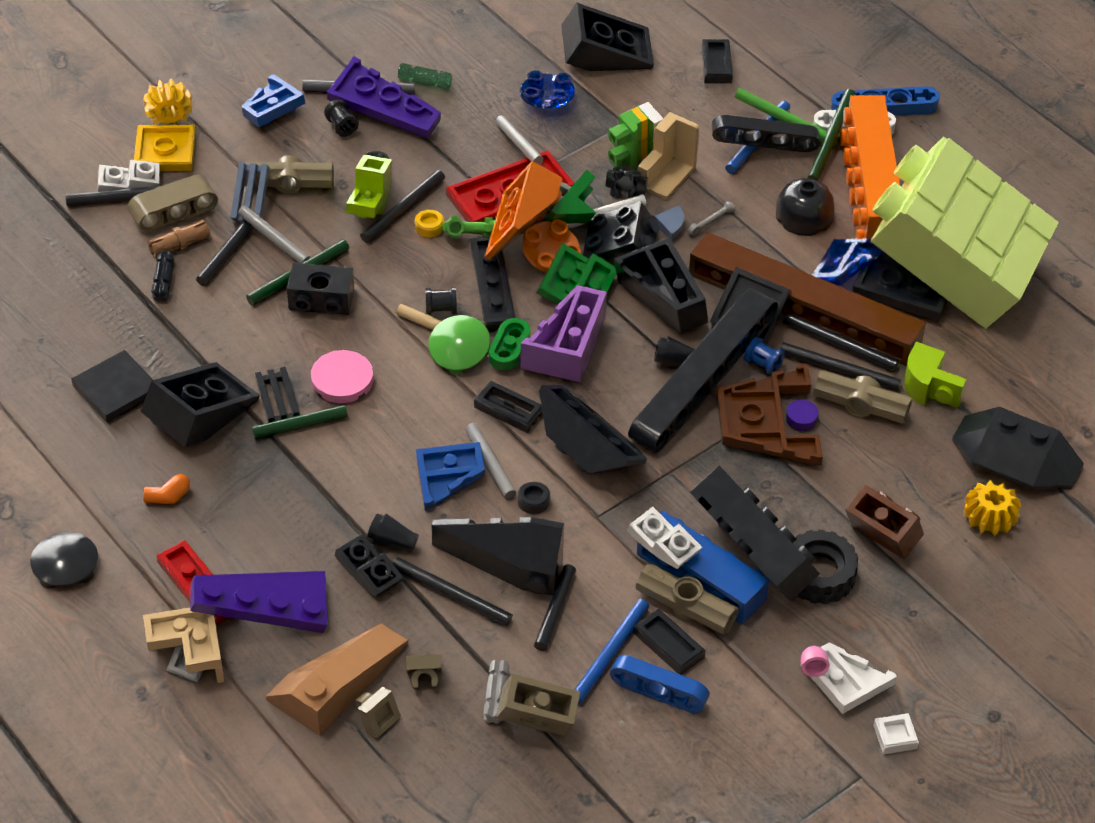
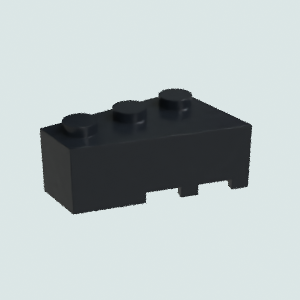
M670 237L614 258L618 283L680 334L709 323L706 299Z

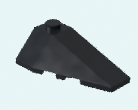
M520 517L517 523H504L502 518H491L490 523L476 524L471 519L433 520L431 525L432 546L521 590L553 596L563 566L564 523L534 517Z

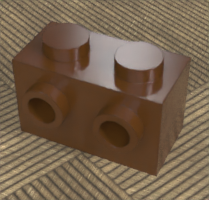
M864 485L845 509L851 526L903 559L908 556L924 535L920 523L921 519L914 511L899 506L886 494L880 491L876 492Z

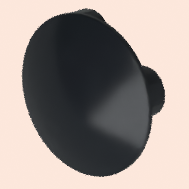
M61 532L45 538L35 547L31 554L30 565L32 572L45 588L68 586L78 582L86 583L94 576L93 570L98 562V551L95 544L88 537L75 532Z

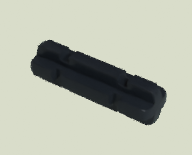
M160 251L157 254L153 278L154 283L151 290L152 298L155 301H166L169 297L168 289L170 288L172 268L174 266V254L171 251Z

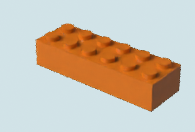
M850 95L849 107H844L843 122L846 125V129H841L840 144L845 146L843 164L848 166L846 170V184L851 186L849 190V204L855 208L852 211V225L858 228L855 232V245L861 248L862 259L867 258L872 247L878 248L871 242V239L883 219L872 211L873 207L893 182L900 185L899 177L894 174L897 164L885 95Z

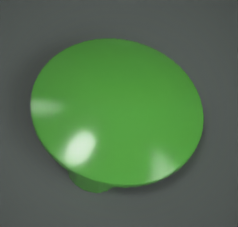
M465 315L449 317L433 329L428 343L429 352L438 365L448 369L450 373L459 374L465 369L477 365L489 354V332L485 325L476 318Z

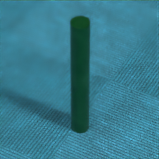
M345 405L253 426L252 433L254 439L346 418L348 417Z

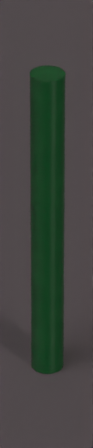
M845 90L809 172L808 179L819 180L844 123V107H849L850 95H856L854 90Z
M342 239L302 264L323 265L349 250V244L346 240ZM291 270L246 295L249 304L253 306L286 287Z

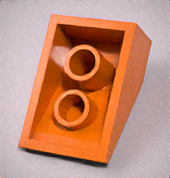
M531 161L503 192L485 254L487 259L490 260L517 239L535 221L540 222L545 216L547 209L550 206L554 207L558 203L562 195V191L559 190L562 177Z

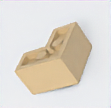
M669 112L655 127L653 150L638 166L641 176L648 177L646 192L663 200H668L696 169L700 128L698 124Z
M190 607L143 615L148 651L183 645L187 673L215 669L217 683L224 682L214 615L192 612Z

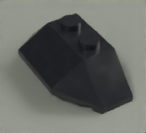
M563 385L541 386L539 394L546 436L556 444L555 447L560 452L569 455L576 461V465L580 470L593 474L646 463L647 458L639 448L586 403L573 396Z
M1002 407L965 415L952 438L953 443L958 445L961 453L971 466L1030 490L1072 489L1084 466L1083 461L1059 430Z

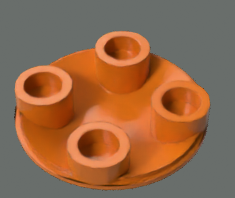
M560 219L532 225L526 230L522 239V250L526 259L531 265L543 272H547L562 243L581 254L576 236L568 229L566 222Z

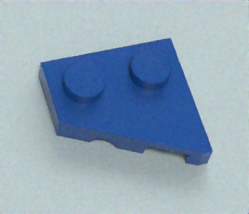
M272 74L268 77L269 84L265 89L259 87L254 92V96L241 106L243 116L258 127L267 125L272 120L291 113L296 108L306 104L304 94L277 75Z
M480 442L416 449L424 510L434 507L485 476Z

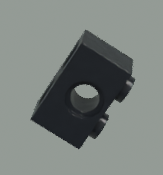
M293 263L287 285L289 310L349 315L355 289L353 268Z

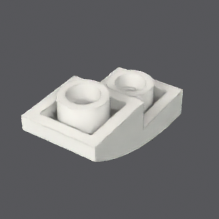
M130 160L129 168L99 165L97 192L159 186V163Z
M651 507L629 524L627 532L648 551L677 569L702 549V546L680 524L673 527L654 507Z

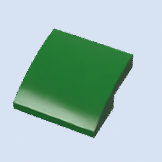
M562 243L536 293L555 304H559L577 285L608 292L616 275L615 266L595 254L587 258Z

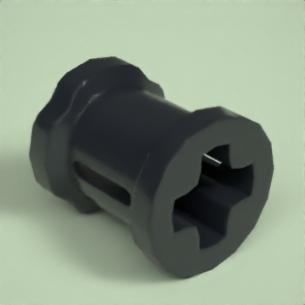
M337 99L325 107L324 116L329 122L334 124L335 132L341 137L350 136L358 129L359 121L353 114L349 113V107L345 101Z
M430 287L426 288V314L431 315L433 311H451L452 314H457L456 287H451L450 290H431Z

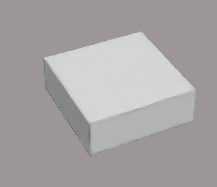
M909 713L875 718L873 726L883 755L918 748L919 741Z

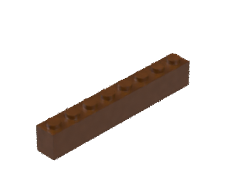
M709 232L704 235L690 253L689 272L692 277L725 290L735 267H738L791 289L792 294L784 308L783 315L786 316L789 312L899 360L901 365L907 366L909 354L915 343H922L926 322Z

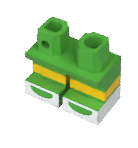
M649 102L620 114L619 125L608 129V138L615 147L608 150V159L615 167L628 164L635 170L637 162L645 159L653 150L654 130L663 118Z

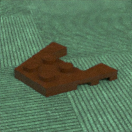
M808 364L798 365L796 370L784 373L782 370L773 372L770 378L756 381L752 378L717 388L716 398L722 444L812 465H822L823 455L819 435L786 436L780 394L810 393L811 381Z

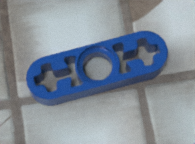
M628 655L618 656L610 670V677L617 685L690 713H700L710 696L709 690L702 683Z

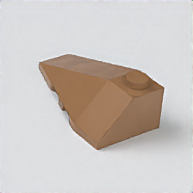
M381 623L288 673L266 695V701L320 736L408 645V640Z

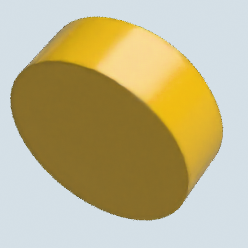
M435 210L419 212L415 216V231L420 236L426 238L439 236L443 232V215Z

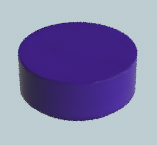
M796 400L787 407L786 422L791 428L807 431L814 428L817 424L818 409L813 403L807 400Z

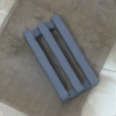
M239 162L230 217L233 221H244L238 215V211L242 205L247 172H249L244 205L251 209L256 173H260L255 213L262 218L270 170L268 164H262L261 166L256 163L247 165L245 162Z

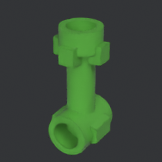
M450 216V219L442 224V231H445L451 239H458V236L461 234H484V237H490L495 220H493V217H485L484 222H462L458 216Z

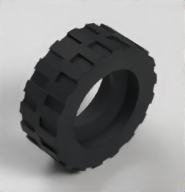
M809 530L804 534L800 533L797 535V540L793 543L797 548L803 544L813 556L828 558L834 561L837 566V571L833 576L816 577L798 594V598L815 604L816 602L829 604V602H837L842 597H846L850 593V589H853L858 570L859 558L858 554L855 553V547L845 537H841L832 531Z

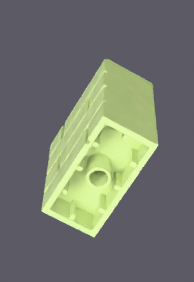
M943 136L928 152L918 145L913 146L898 164L894 174L902 179L904 183L901 187L898 183L893 182L873 207L872 211L883 220L872 237L871 242L986 329L1021 299L1059 222L1036 204L1032 205L1029 203L1031 200L1007 182L1003 183L1001 177L979 160H973L971 154L950 138L946 139Z

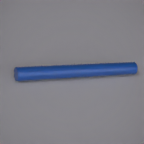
M783 100L777 107L788 111L790 104ZM769 115V116L767 117V119H766V120L780 121V120H778V119H776V118H774V117H772V116H770V115ZM743 145L726 165V171L730 174H735L757 147Z
M637 600L574 689L580 691L578 705L582 704L632 633L634 626L639 623L648 610L649 604L645 600Z

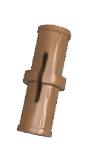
M202 219L183 228L175 227L171 229L170 233L148 240V247L153 257L157 258V254L160 251L167 252L178 249L182 251L192 243L209 238L210 231Z

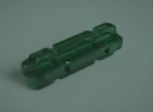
M401 63L398 68V78L401 80L409 81L412 79V82L429 86L438 84L437 87L448 89L452 83V74L450 72L440 71V73H437L438 70L421 66L412 68L413 65Z

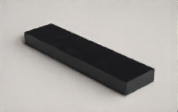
M490 237L470 239V248L484 325L488 332L498 331L500 325L505 320L515 318L503 251L501 250L489 260L485 257Z

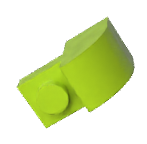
M363 155L355 168V189L346 202V213L354 214L360 218H375L377 213L383 214L391 185L392 159Z
M916 342L909 354L904 377V388L907 394L915 402L923 406L927 399L931 398L958 408L963 399L967 379L942 370L946 352Z

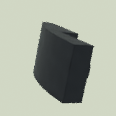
M363 533L335 550L334 556L363 588L375 597L403 581L404 577L385 553L379 555Z

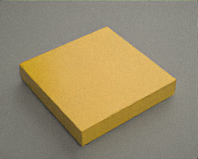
M138 125L134 160L159 163V172L193 171L196 138L195 125Z

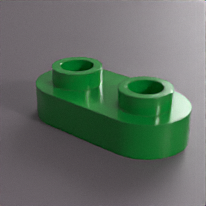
M511 318L505 320L500 325L489 347V362L494 368L506 371L515 368L521 360V343L526 337L530 338V325L525 320Z

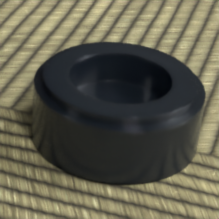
M540 482L523 484L518 490V506L522 511L529 514L544 512L550 505V491L548 487Z

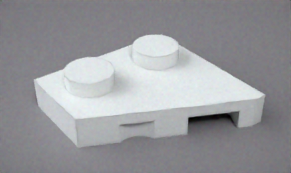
M827 643L821 647L828 655L829 670L821 676L811 677L842 714L896 684L897 679L895 673L889 670L886 674L868 666V660L857 655H850L844 649L832 643Z

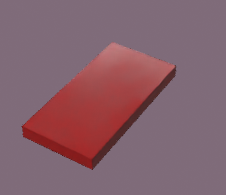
M548 150L539 153L544 159L541 164L542 167L562 177L561 182L571 187L574 185L572 179ZM525 158L446 187V195L466 222H484L485 217H493V220H495L503 192L531 161Z

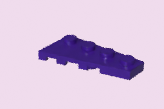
M355 56L352 57L327 91V100L331 102L337 99L343 100L349 109L427 139L441 120L440 111L414 94L409 96L394 81L389 83L381 78L380 72L372 67L368 69L361 65V60Z
M325 571L194 575L190 588V611L323 633L327 627Z

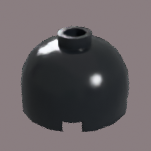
M807 178L793 180L782 189L778 196L776 219L777 221L780 219L784 223V229L788 232L805 236L816 235L817 230L824 227L827 230L833 222L834 197L828 187L820 181Z

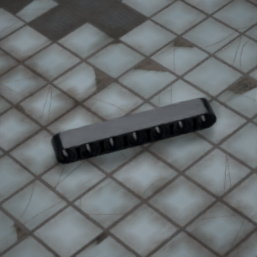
M751 287L748 288L634 419L629 428L628 437L654 453L660 452L745 353L750 342L755 337H758L769 325L777 312L778 302Z

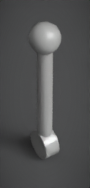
M726 202L723 208L698 224L693 223L690 225L688 233L696 236L701 228L726 212L732 213L735 209L734 204Z

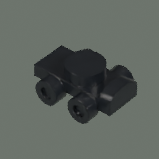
M618 166L614 167L613 170L608 169L605 187L611 188L610 195L612 197H620L622 191L627 192V199L639 196V194L645 195L648 177L641 176L640 171H624V168Z

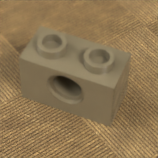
M512 673L503 685L496 719L564 736L574 725L580 691Z

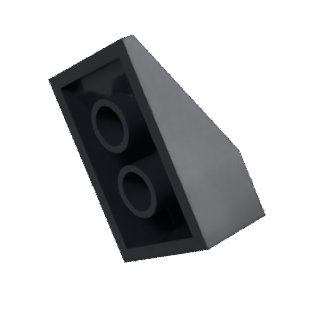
M580 3L575 4L561 25L565 62L573 67L587 71L652 69L654 66L649 28Z
M214 362L152 380L141 413L149 418L154 425L160 427L173 437L177 443L187 447L209 439L256 403L260 395L219 363Z

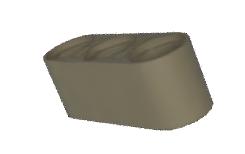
M197 174L134 196L128 203V210L140 230L149 233L213 210L218 203V196L203 175Z

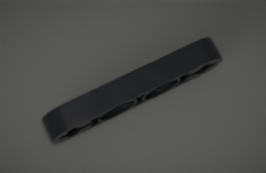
M732 115L717 116L711 123L713 138L723 143L796 152L815 151L820 147L821 143L818 128L811 125ZM754 130L759 131V132L753 133V134H748V133H746V132H748V131H754ZM777 134H786L782 137H774Z

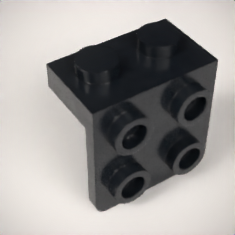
M641 201L631 205H624L619 209L604 214H597L589 222L583 256L589 258L592 254H595L602 258L624 250L630 253L655 243L659 230L657 219L648 212Z

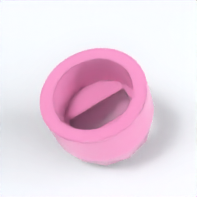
M811 646L802 652L800 662L804 674L810 677H818L829 670L828 655L821 647Z

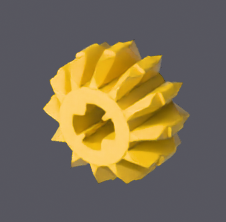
M170 79L168 83L163 84L159 80L157 87L149 85V93L144 94L145 113L147 117H151L154 125L160 122L162 125H168L169 123L178 125V120L187 121L188 114L192 113L191 93L189 90H185L182 82L175 84Z
M991 480L986 486L977 483L974 490H970L966 496L964 517L969 519L970 527L979 526L981 534L986 530L991 531L994 537L999 531L1007 534L1011 526H1015L1019 520L1021 499L1016 498L1015 489L1006 490L1004 482L999 486L994 485Z

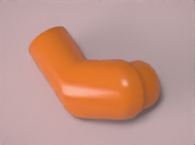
M178 474L173 476L162 487H145L143 501L144 503L175 504L190 489V479L184 474Z

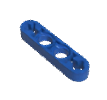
M926 86L854 90L856 95H885L887 111L894 116L933 113L937 110L940 94L936 89ZM845 91L836 92L832 96L830 110H837ZM892 100H902L905 103L899 104L893 102Z

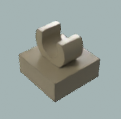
M441 654L406 656L407 672H414L411 678L414 689L418 688V678L422 674H427L431 677L432 687L437 686L438 676L435 671L442 669Z
M381 687L373 695L369 692H364L355 700L356 704L360 706L357 709L367 734L376 739L401 717L392 691Z

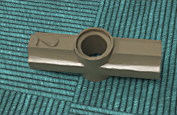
M291 155L281 157L278 162H245L247 165H250V163H256L261 166L262 164H268L270 170L267 187H276L279 192L284 194H295L301 188L334 187V163H303L298 157ZM249 172L246 173V179H245V186H246V187H247ZM256 173L254 187L259 186L260 173Z
M824 370L820 371L813 392L814 396L845 405L846 410L855 417L864 418L871 413L899 423L906 422L913 399L882 389L880 384L869 376H859L853 380Z
M647 564L636 582V590L671 607V612L677 619L682 621L696 620L723 635L725 633L728 634L738 616L739 608L704 591L701 582L696 578H679L653 564Z

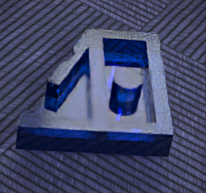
M872 238L834 239L812 275L841 286L884 253V251L871 242Z

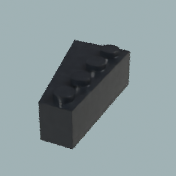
M720 465L690 491L695 499L789 601L795 598L820 575L811 564L816 558L803 544L797 548L793 544L797 538L786 526L782 525L778 528L775 525L778 521L777 517L766 506L760 509L757 506L760 502L758 497L748 487L742 490Z

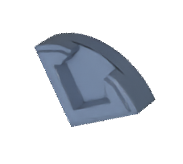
M679 205L655 216L659 229L668 238L670 237L671 241L680 235L684 225V212Z

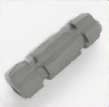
M495 659L490 663L486 703L483 713V719L487 723L493 722L498 724L502 721L496 719L502 688L508 679L509 664L505 660L499 661Z

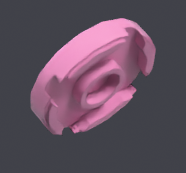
M348 350L332 351L322 355L314 363L311 369L312 388L315 392L317 391L321 394V398L328 402L338 404L354 402L364 392L366 395L374 382L372 365L366 357L357 352Z

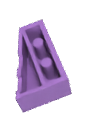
M577 285L555 307V313L547 321L543 320L538 325V330L530 338L526 337L522 341L521 369L581 382L606 317L607 292Z

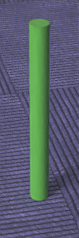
M738 88L734 98L782 122L815 126L819 130L820 141L823 142L827 133L826 130L741 88ZM837 137L835 144L833 146L834 148L837 146L840 137Z

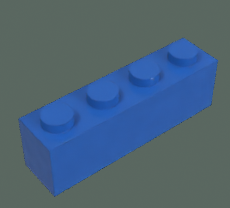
M662 510L660 514L673 527L680 524L702 546V549L678 569L656 557L638 541L637 555L650 564L679 578H696L701 582L704 591L739 608L738 616L735 620L743 624L767 600L770 579L765 577L761 571L753 569L740 561L733 553L725 551L711 542L707 536L699 534L686 526L679 518L673 517Z

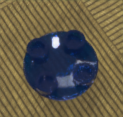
M534 70L527 74V79L521 84L519 93L522 100L533 107L554 109L565 106L573 100L575 87L571 82V76L567 73L543 74L541 71Z

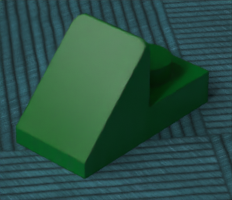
M586 169L551 210L545 221L552 222L555 219H560L566 222V224L589 223L596 212L584 201L594 190L590 185L596 176Z

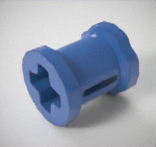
M755 337L745 351L744 361L756 363L765 368L766 373L771 375L782 365L785 351L781 349L775 350L764 344L763 339Z

